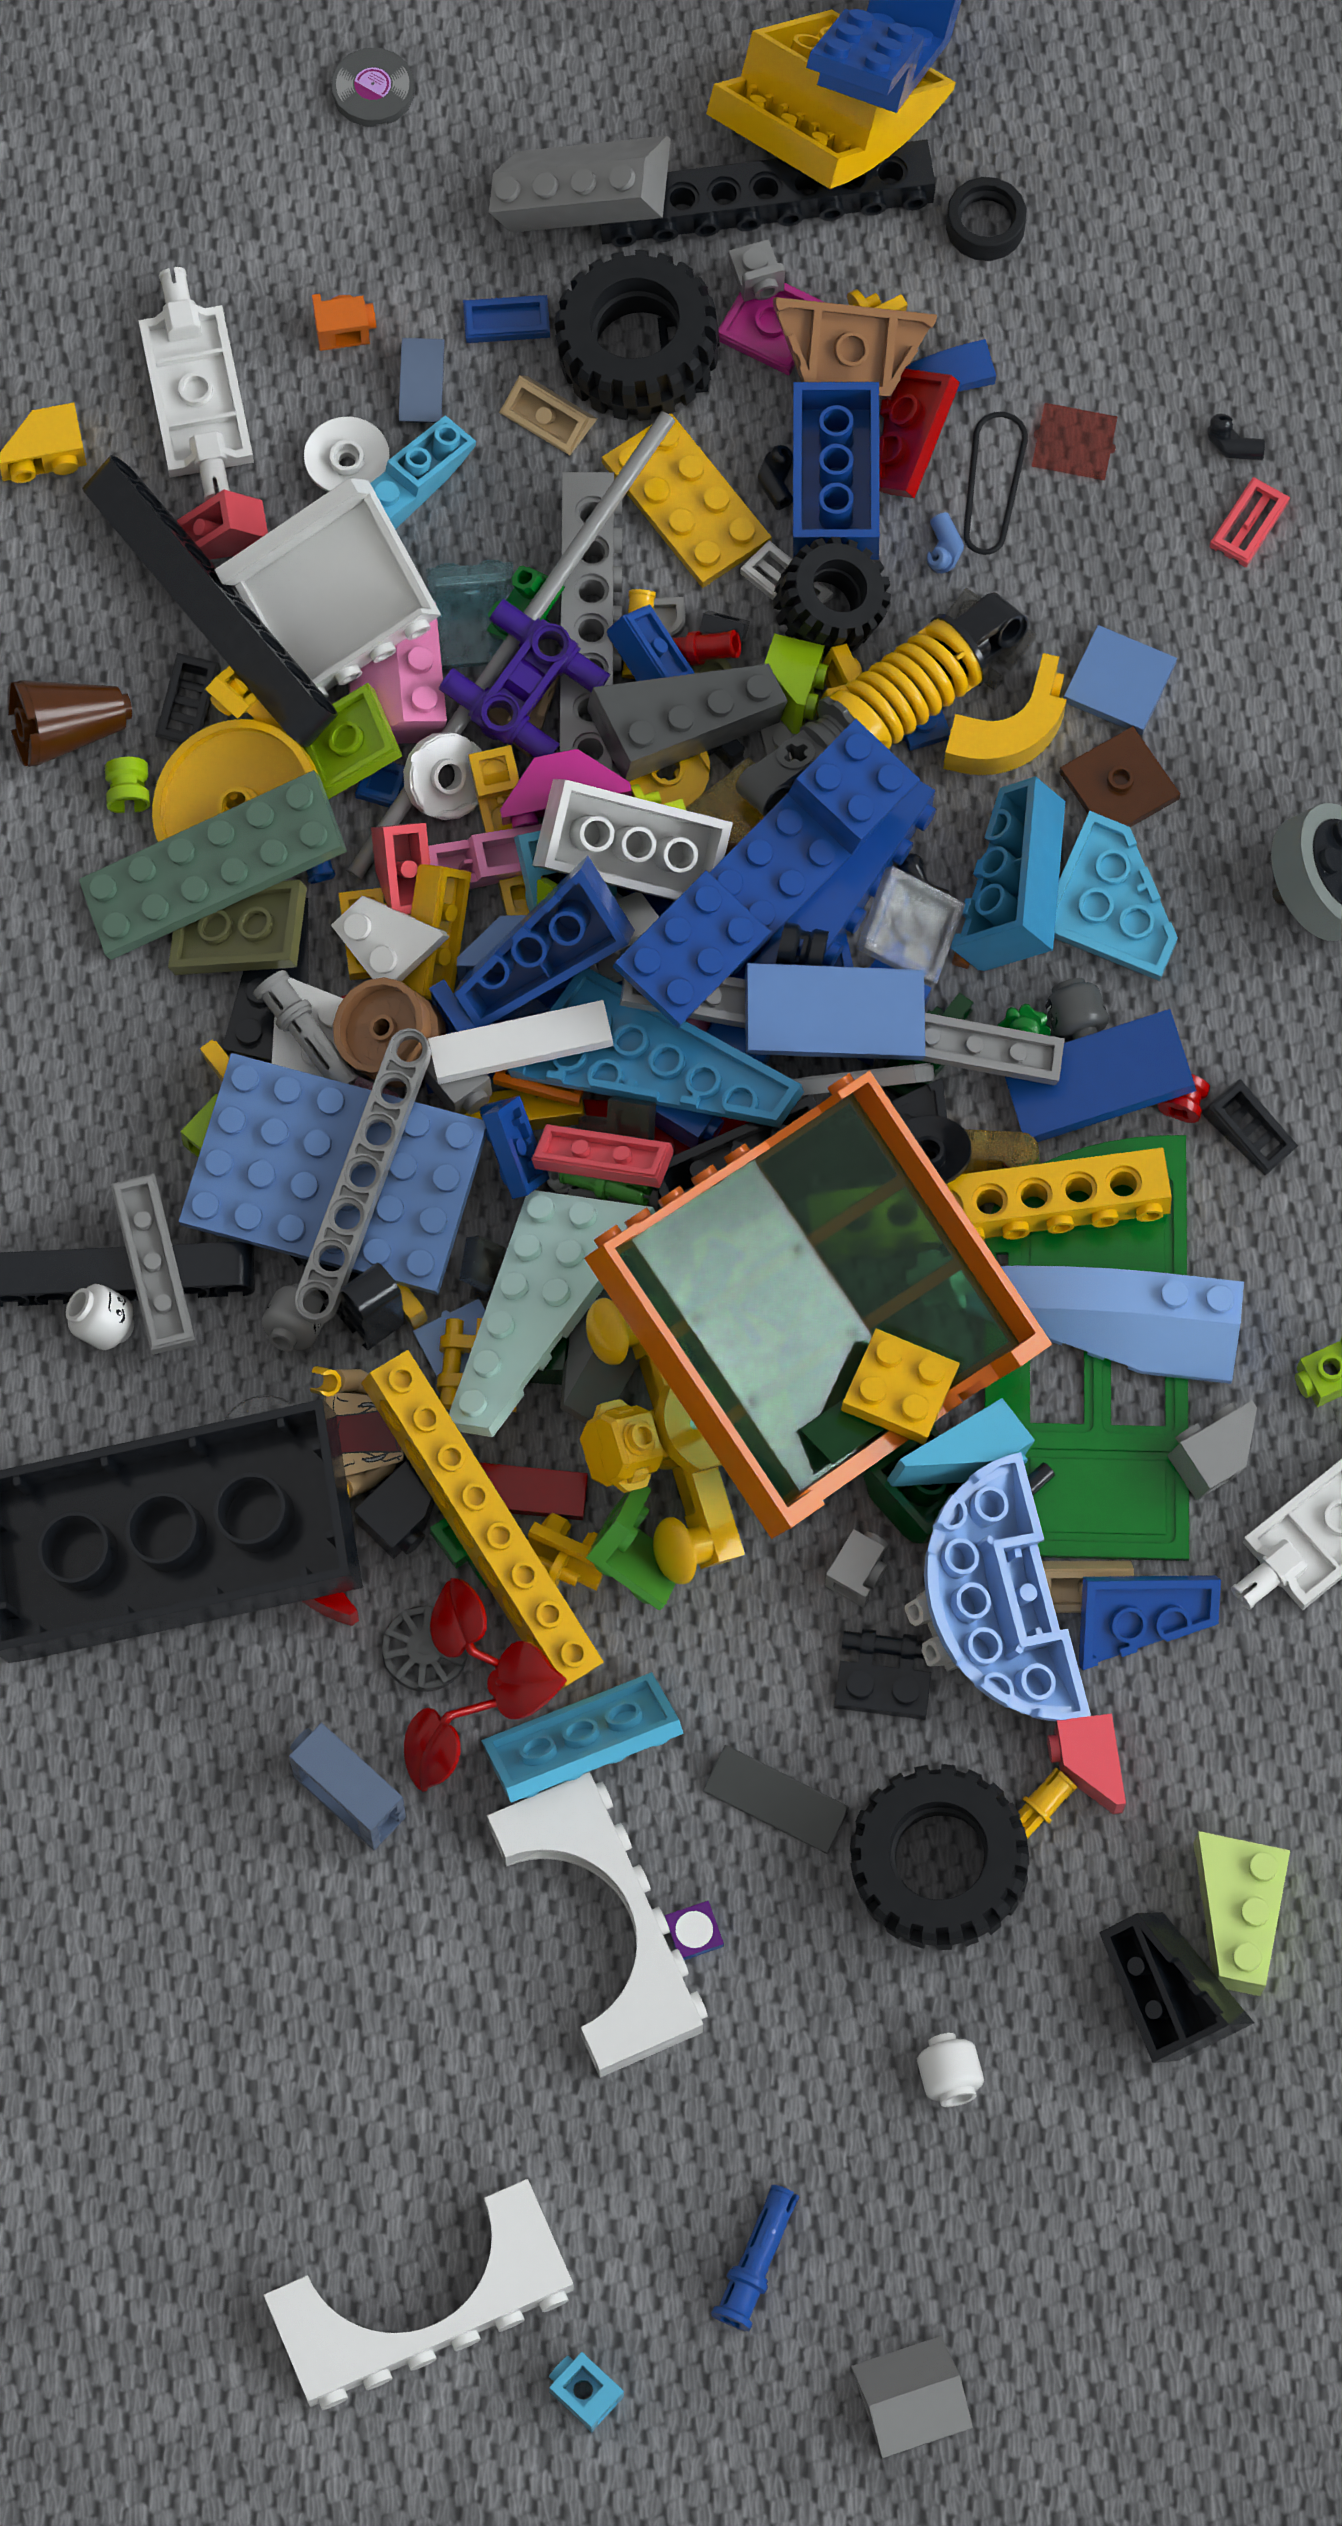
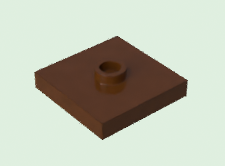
M1134 726L1061 766L1059 771L1087 814L1089 811H1092L1129 827L1180 799L1181 795Z

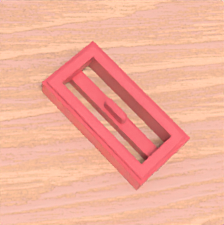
M1253 477L1211 540L1209 547L1215 551H1222L1224 556L1230 559L1234 558L1239 561L1240 565L1247 567L1288 505L1290 497ZM1256 491L1262 493V497L1233 541L1229 543L1224 540ZM1271 499L1276 501V504L1246 550L1240 549L1239 547Z

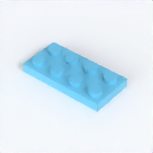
M651 1672L481 1741L486 1755L512 1803L522 1798L533 1797L540 1791L564 1781L575 1780L584 1773L604 1765L620 1762L627 1756L649 1747L662 1745L669 1739L684 1733L679 1718Z

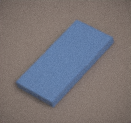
M747 963L745 966L746 1054L923 1060L926 1056L924 970Z

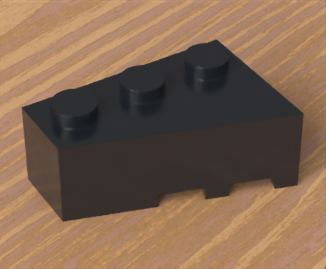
M1163 1912L1136 1913L1099 1932L1152 2063L1181 2060L1255 2023Z

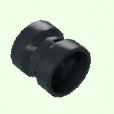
M785 922L776 964L822 966L829 931L814 929L809 932L802 930L799 924ZM800 939H804L801 954L798 956Z

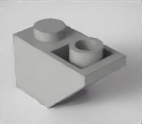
M1252 1400L1239 1408L1232 1402L1211 1416L1214 1421L1213 1424L1202 1430L1197 1423L1175 1438L1179 1444L1167 1456L1196 1501L1228 1483L1246 1468L1257 1407Z

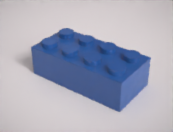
M793 382V558L806 544L810 547L814 540L823 538L825 543H827L831 537H840L841 544H846L849 539L858 542L857 549L863 552L865 548H868L873 553L870 559L879 560V382Z

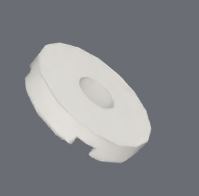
M452 732L433 733L420 740L409 753L403 771L404 788L410 802L421 813L441 820L459 819L473 811L478 805L468 754L482 752V750L468 738ZM450 764L454 769L455 777L450 786L443 788L439 783L438 775L443 766Z

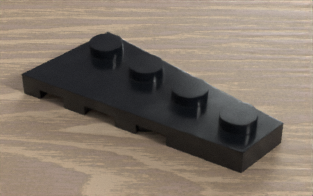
M308 898L305 899L297 967L243 971L222 1046L227 1055L234 1053L268 1063L272 1062L274 1014L263 1000L255 998L253 992L265 979L281 970H285L290 978L309 985Z

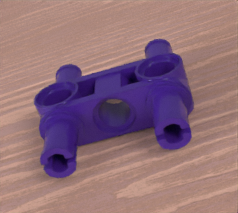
M503 598L491 614L489 621L520 642L518 652L491 689L488 687L485 690L452 668L440 684L439 690L469 710L468 716L471 717L470 720L480 726L481 731L488 738L500 740L505 745L515 743L533 757L554 754L559 748L560 743L529 722L531 719L529 717L530 713L558 675L562 677L566 674L589 692H592L593 687L604 686L611 674L579 653L581 650L578 647L579 644L569 637L568 632L562 626L548 623L546 620H540L539 618L534 621ZM544 639H553L560 644L561 652L555 656H547L540 651L538 643ZM493 708H503L510 714L511 721L503 726L495 725L489 720L487 713Z

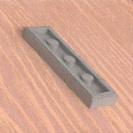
M155 1174L112 1183L111 1188L152 1355L195 1345L196 1341Z

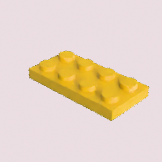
M671 413L669 415L675 419V423L626 494L698 584L704 588L754 555L768 540L772 542V536ZM652 424L602 456V464L609 472H614V479Z

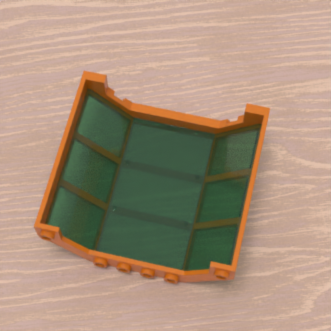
M870 1070L856 1080L848 1073L827 1088L831 1093L829 1098L752 1150L745 1143L726 1155L724 1160L728 1165L723 1169L717 1171L712 1164L690 1179L695 1187L686 1193L681 1186L675 1188L658 1200L662 1208L654 1214H651L646 1207L624 1222L627 1229L623 1232L618 1225L610 1228L594 1239L598 1248L584 1258L771 1539L791 1529L825 1505L823 1502L825 1498L909 1440L904 1436L884 1429L833 1464L800 1430L801 1427L845 1398L876 1328L960 1363L936 1420L962 1404L970 1396L1021 1367L1052 1345Z

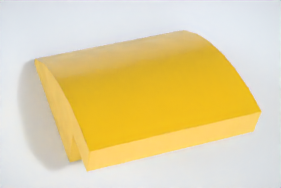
M832 9L753 30L741 76L713 85L706 112L708 116L829 189L850 182L891 156L932 117L952 93L956 84L955 81L930 67L897 113L817 85L820 73L808 69L806 66L812 49L840 16L839 13Z

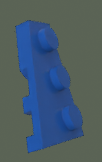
M1216 1575L1083 1577L1079 1645L1080 1668L1086 1670L1098 1666L1100 1661L1118 1655L1124 1657L1136 1653L1138 1648L1162 1640L1168 1642L1218 1625L1221 1579Z

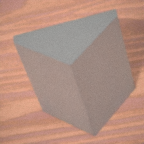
M942 2336L851 2366L882 2459L973 2428L960 2374Z

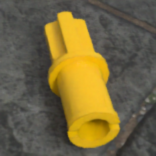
M1056 1767L1037 1790L1029 1797L1024 1796L1022 1798L1025 1805L1018 1812L1022 1825L1025 1827L1027 1839L1043 1821L1050 1824L1052 1822L1051 1815L1077 1789V1786Z

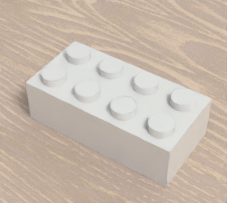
M553 779L532 866L568 875L588 855L607 885L676 901L705 870L710 872L725 857L733 822L569 780Z

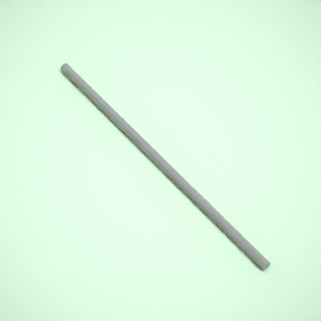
M661 411L523 613L534 621L542 617L675 423V419L672 416ZM508 634L475 684L484 690L487 687L491 689L520 649V642ZM459 705L442 732H452L461 735L470 722L471 717L468 716L470 711ZM404 787L376 827L399 825L413 805ZM372 834L346 870L359 880L363 878L374 862Z

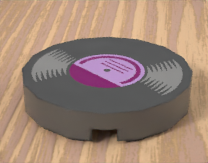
M363 48L348 54L337 65L332 76V97L338 111L353 123L365 127H375L376 124H383L385 122L389 124L397 121L409 110L414 98V76L407 62L396 53L383 48Z

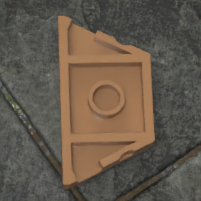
M779 297L773 298V307L801 382H879V396L883 397L891 396L901 379V374L906 366L910 365L918 352L917 348L928 330L934 326L937 319L936 314Z

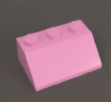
M437 618L429 623L431 628L425 634L412 640L404 639L395 645L396 652L392 656L377 663L371 661L361 668L362 675L348 683L349 693L366 683H369L375 689L397 744L418 743L433 733H441L447 722L445 695L439 690V686L443 681Z

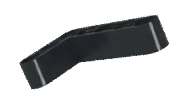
M291 1256L298 1266L303 1264L306 1267L308 1260ZM378 1262L362 1274L351 1272L347 1285L340 1290L341 1302L336 1314L352 1333L358 1332L365 1341L362 1346L366 1350H370L405 1324L402 1294L394 1279ZM320 1263L321 1267L326 1271H336L339 1269ZM318 1290L325 1300L329 1298L326 1292Z

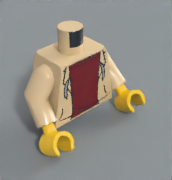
M315 1366L312 1369V1373L323 1375L324 1380L319 1388H310V1391L323 1395L324 1401L336 1413L349 1498L369 1491L391 1475L395 1470L396 1463L403 1461V1450L361 1385V1382L369 1373L361 1369L332 1370Z

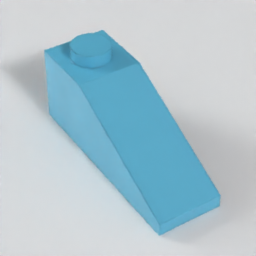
M1003 1398L901 1458L887 1478V1481L892 1487L966 1482L969 1476L977 1470L1008 1455L1021 1452L1025 1464L1028 1461L1025 1454L1035 1439Z

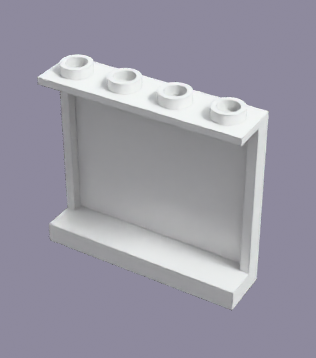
M348 478L214 569L223 585H234L240 597L326 698L328 697L327 691L338 683L339 685H345L354 681L362 675V667L371 661L377 663L392 656L396 652L395 645L406 638L412 640L422 636L430 630L429 623L441 616L369 480Z

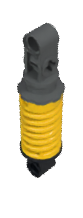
M995 592L983 596L973 607L955 620L946 614L936 615L918 634L911 636L906 643L897 646L894 652L886 654L880 662L871 665L868 671L861 672L855 680L849 681L838 691L819 700L817 707L819 719L815 722H807L800 728L798 734L784 741L777 749L758 763L752 764L745 769L737 781V793L765 817L789 792L796 778L855 719L890 749L892 744L901 742L904 735L912 734L917 725L927 723L929 716H936L941 712L942 707L953 704L955 697H962L975 686L978 687L984 684L989 677L987 664L1005 650L1017 645L1023 639L1029 626L1028 618ZM789 752L791 753V757H792V760H791V761H790V758H789Z

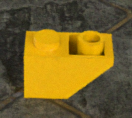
M75 403L41 408L30 412L0 452V472L3 481L11 480L15 483H26L33 480L39 474L54 472L57 475H68L77 471L78 467L87 466Z

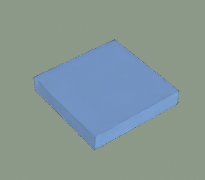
M1098 625L1063 698L1067 699L1066 704L1128 729L1134 726L1138 734L1143 735L1176 665L1177 658Z

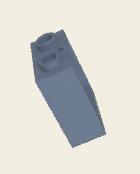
M322 1722L314 1731L310 1728L305 1729L291 1744L290 1749L293 1752L289 1755L294 1778L373 1850L406 1818L403 1797Z

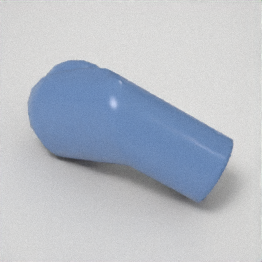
M947 512L940 513L930 520V525L938 539V543L932 552H928L926 560L929 567L936 573H946L952 570L964 550V543Z

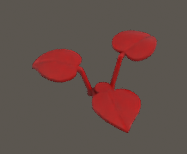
M450 1578V1581L446 1582L435 1603L430 1622L432 1641L437 1650L446 1657L457 1658L466 1649L470 1656L494 1666L495 1670L489 1674L487 1680L488 1691L494 1697L491 1700L448 1711L442 1717L433 1708H424L413 1717L405 1734L404 1759L410 1778L414 1785L422 1792H426L429 1788L441 1784L448 1779L458 1764L461 1753L460 1738L457 1730L452 1725H449L452 1720L491 1708H498L500 1713L508 1719H524L546 1705L567 1682V1679L551 1665L543 1652L531 1642L516 1641L503 1652L500 1659L477 1649L474 1643L483 1638L487 1630L486 1611L476 1591L460 1578Z

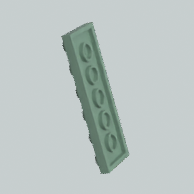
M313 770L80 878L79 882L104 954L110 960H113L347 852L321 778Z

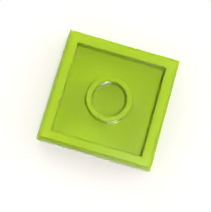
M369 683L332 703L338 713L337 717L310 747L303 746L317 769L328 799L402 757L376 691Z

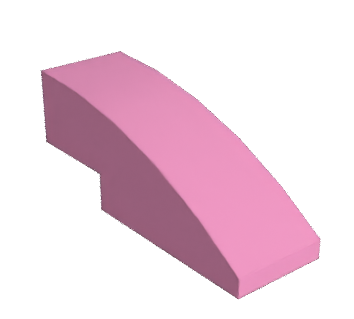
M542 824L471 835L468 840L429 845L430 865L472 872L469 889L497 884L499 880L520 876L522 871L514 837L540 831Z

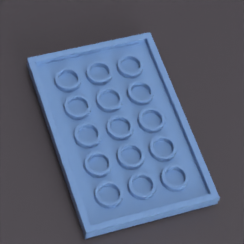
M231 1053L178 1221L180 1225L308 1260L371 1090ZM382 1093L384 1101L395 1104L403 1100V1098ZM414 1102L352 1272L362 1274L378 1262L388 1271L396 1284L439 1295L485 1143L487 1128L484 1120ZM379 1122L369 1127L366 1137L369 1143L382 1145L390 1139L392 1131L389 1125ZM359 1165L354 1168L351 1174V1181L357 1187L369 1186L375 1180L376 1171L370 1165ZM353 1206L341 1208L336 1214L335 1221L337 1226L342 1229L355 1227L360 1221V1211ZM338 1248L327 1249L320 1257L321 1264L341 1268L345 1260L343 1251Z

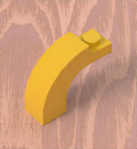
M1046 653L1042 654L1032 696L1026 706L1014 716L999 721H985L955 714L945 751L943 769L970 775H993L1023 766L1042 753L1056 736L1066 707L1067 699L1060 698L1065 674L1057 673L1060 657Z

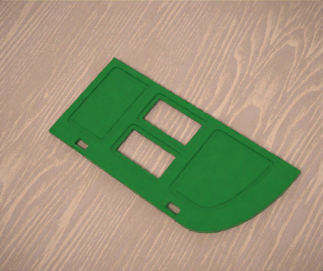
M1158 1135L1108 1141L1083 1147L1044 1162L1050 1163L1164 1148L1172 1195L1170 1214H1164L1160 1219L1150 1222H1141L1137 1218L1119 1220L1117 1224L1105 1228H1097L1092 1224L1074 1226L1071 1231L1059 1234L1050 1233L1048 1230L1030 1232L1024 1238L1013 1240L1005 1239L1003 1236L985 1238V1244L995 1259L997 1255H1008V1266L1112 1268L1187 1275L1186 1135ZM1119 1185L1112 1189L1119 1196H1128L1134 1192L1131 1187L1126 1185ZM1074 1191L1068 1195V1198L1074 1202H1084L1090 1196L1082 1191ZM1029 1197L1023 1203L1030 1208H1039L1045 1204V1201L1039 1197ZM995 1204L991 1214L998 1212L1001 1208ZM985 1318L986 1357L1009 1340L997 1322ZM1084 1351V1424L1030 1423V1361L985 1388L984 1408L1003 1398L1035 1439L1025 1454V1457L1028 1459L1024 1464L1027 1476L1043 1462L1050 1466L1055 1473V1476L1033 1495L1044 1541L1037 1544L1041 1557L1189 1561V1489L1167 1456L1179 1444L1175 1438L1188 1429V1379L1165 1377V1426L1111 1425V1360L1104 1358L1103 1361L1089 1356L1087 1351Z

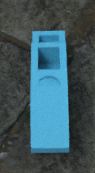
M446 415L387 461L385 472L370 483L395 529L449 479L476 446V440Z

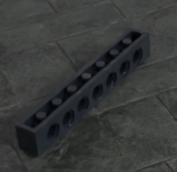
M928 139L906 142L870 171L847 182L856 186L852 189H846L842 186L829 189L779 158L667 172L663 218L599 224L602 245L612 243L616 247H627L634 244L636 240L654 238L658 242H667L675 239L678 235L690 233L707 237L718 233L722 229L737 228L740 231H752L759 228L761 224L777 222L782 226H793L800 223L803 219L817 217L824 221H833L841 218L844 214L862 212V214L867 216H874L884 212L885 209L903 207L911 211L919 210L928 203H934L936 182ZM886 178L895 179L898 182L890 184L885 183L882 180ZM811 189L815 192L811 194L801 193L799 190ZM769 194L773 198L761 199L758 195ZM720 199L730 200L732 203L724 205L719 204L716 201ZM679 204H685L690 206V208L680 210L675 208L674 206Z

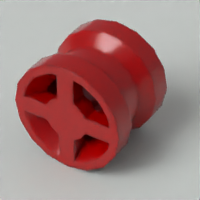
M1192 1074L1196 1092L1158 1103L1157 1108L1166 1116L1187 1123H1196L1199 1121L1202 1113L1199 1105L1201 1100L1207 1098L1210 1085L1204 1079Z

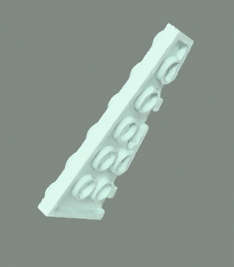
M534 1190L525 1197L449 1412L451 1419L460 1432L494 1437L525 1395L523 1392L524 1387L538 1369L543 1371L552 1359L550 1353L562 1336L567 1338L604 1289L584 1259L598 1248L594 1239L615 1225H618L623 1232L627 1229L625 1221L646 1207L651 1214H654V1207Z

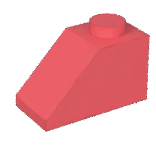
M225 489L176 520L209 560L235 556L268 533L263 501Z
M426 823L371 827L375 871L387 907L405 914H411L418 866L420 864L430 865Z
M1112 1713L1057 1720L1054 1735L1047 1736L1050 1762H1059L1060 1771L1077 1788L1112 1814L1123 1813L1126 1800Z

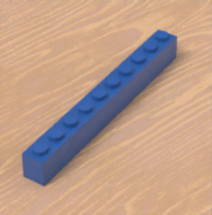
M919 781L886 816L878 830L787 921L799 924L802 930L809 932L814 929L829 931L822 966H833L844 947L840 944L841 940L848 931L854 934L858 930L867 914V911L863 908L869 899L873 897L877 900L882 895L890 880V877L886 874L894 862L901 865L905 861L914 843L910 839L916 830L925 831L937 811L933 807L935 789ZM784 926L768 941L755 960V964H776ZM800 939L798 956L801 954L804 939ZM712 1023L707 1033L746 1054L745 1028ZM747 1054L765 1065L771 1056ZM656 1105L653 1109L652 1125L689 1148L704 1143L705 1140L708 1141L717 1137L725 1122L720 1116Z

